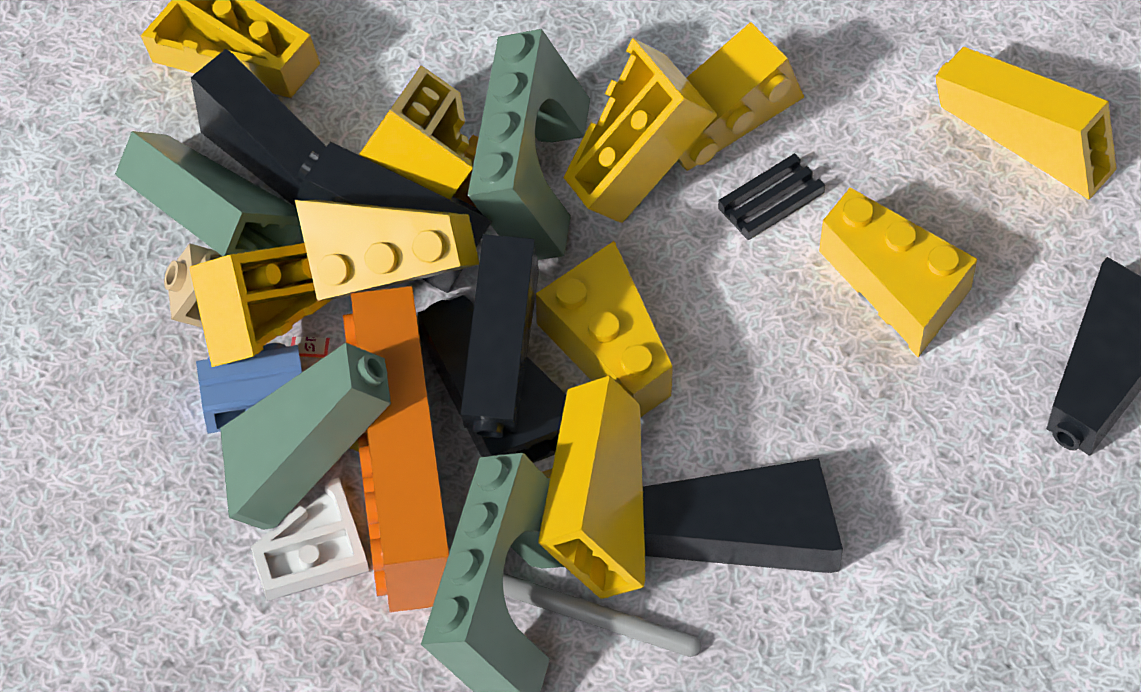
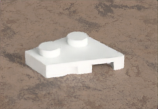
M339 478L332 479L324 485L325 493L306 509L300 505L285 518L281 527L274 531H269L251 546L253 560L266 601L368 572L367 559Z

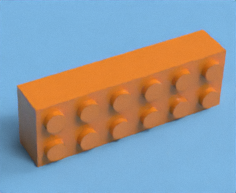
M408 286L351 293L353 314L343 315L346 343L385 358L391 404L358 438L377 597L388 596L389 612L433 607L449 552L413 288Z

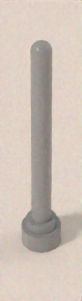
M503 573V590L506 597L688 657L698 655L701 650L700 640L693 635Z

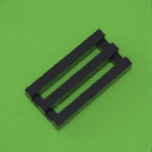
M794 153L719 199L718 209L747 240H750L824 194L825 184L820 178L815 181L812 178L813 171L808 166L803 168L800 165L801 159ZM792 172L794 173V174H792L791 176H789L788 178H786V179H784L783 181H781L780 183H778V184H776L775 186H773L772 188L768 189L767 191L763 192V193L760 194L759 196L755 197V198L752 199L751 201L747 202V203L744 204L743 206H741V207H739L738 209L734 210V208H736V207L739 206L740 204L744 203L745 201L749 200L750 198H752L753 196L757 195V194L760 193L761 191H763V190H765L766 188L770 187L771 185H773L774 183L778 182V181L781 180L782 178L786 177V176L789 175L790 173H792ZM801 184L806 186L750 222L746 223L744 221Z

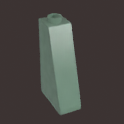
M131 132L115 175L223 257L231 254L302 243L303 234L296 207L169 135Z
M344 343L220 428L230 519L265 530L275 528L391 404L385 358Z

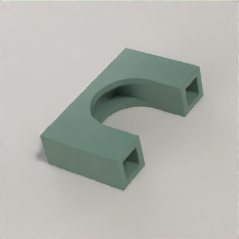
M542 29L499 36L497 39L468 190L469 198L482 215L492 221L491 226L499 236L535 239L538 260L564 256L571 215L554 194L543 176L537 157L535 137L538 141L550 143L583 138L590 105L589 96Z
M524 453L479 457L421 641V645L473 692H541L550 658L529 640L513 622L506 605L503 590V570L510 547L532 567L541 569L564 567L538 544L550 480Z

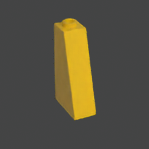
M964 46L949 62L944 63L935 75L942 108L1090 200L1117 170L1109 101Z
M610 375L570 388L567 391L538 544L600 599L644 588L646 579L640 404Z

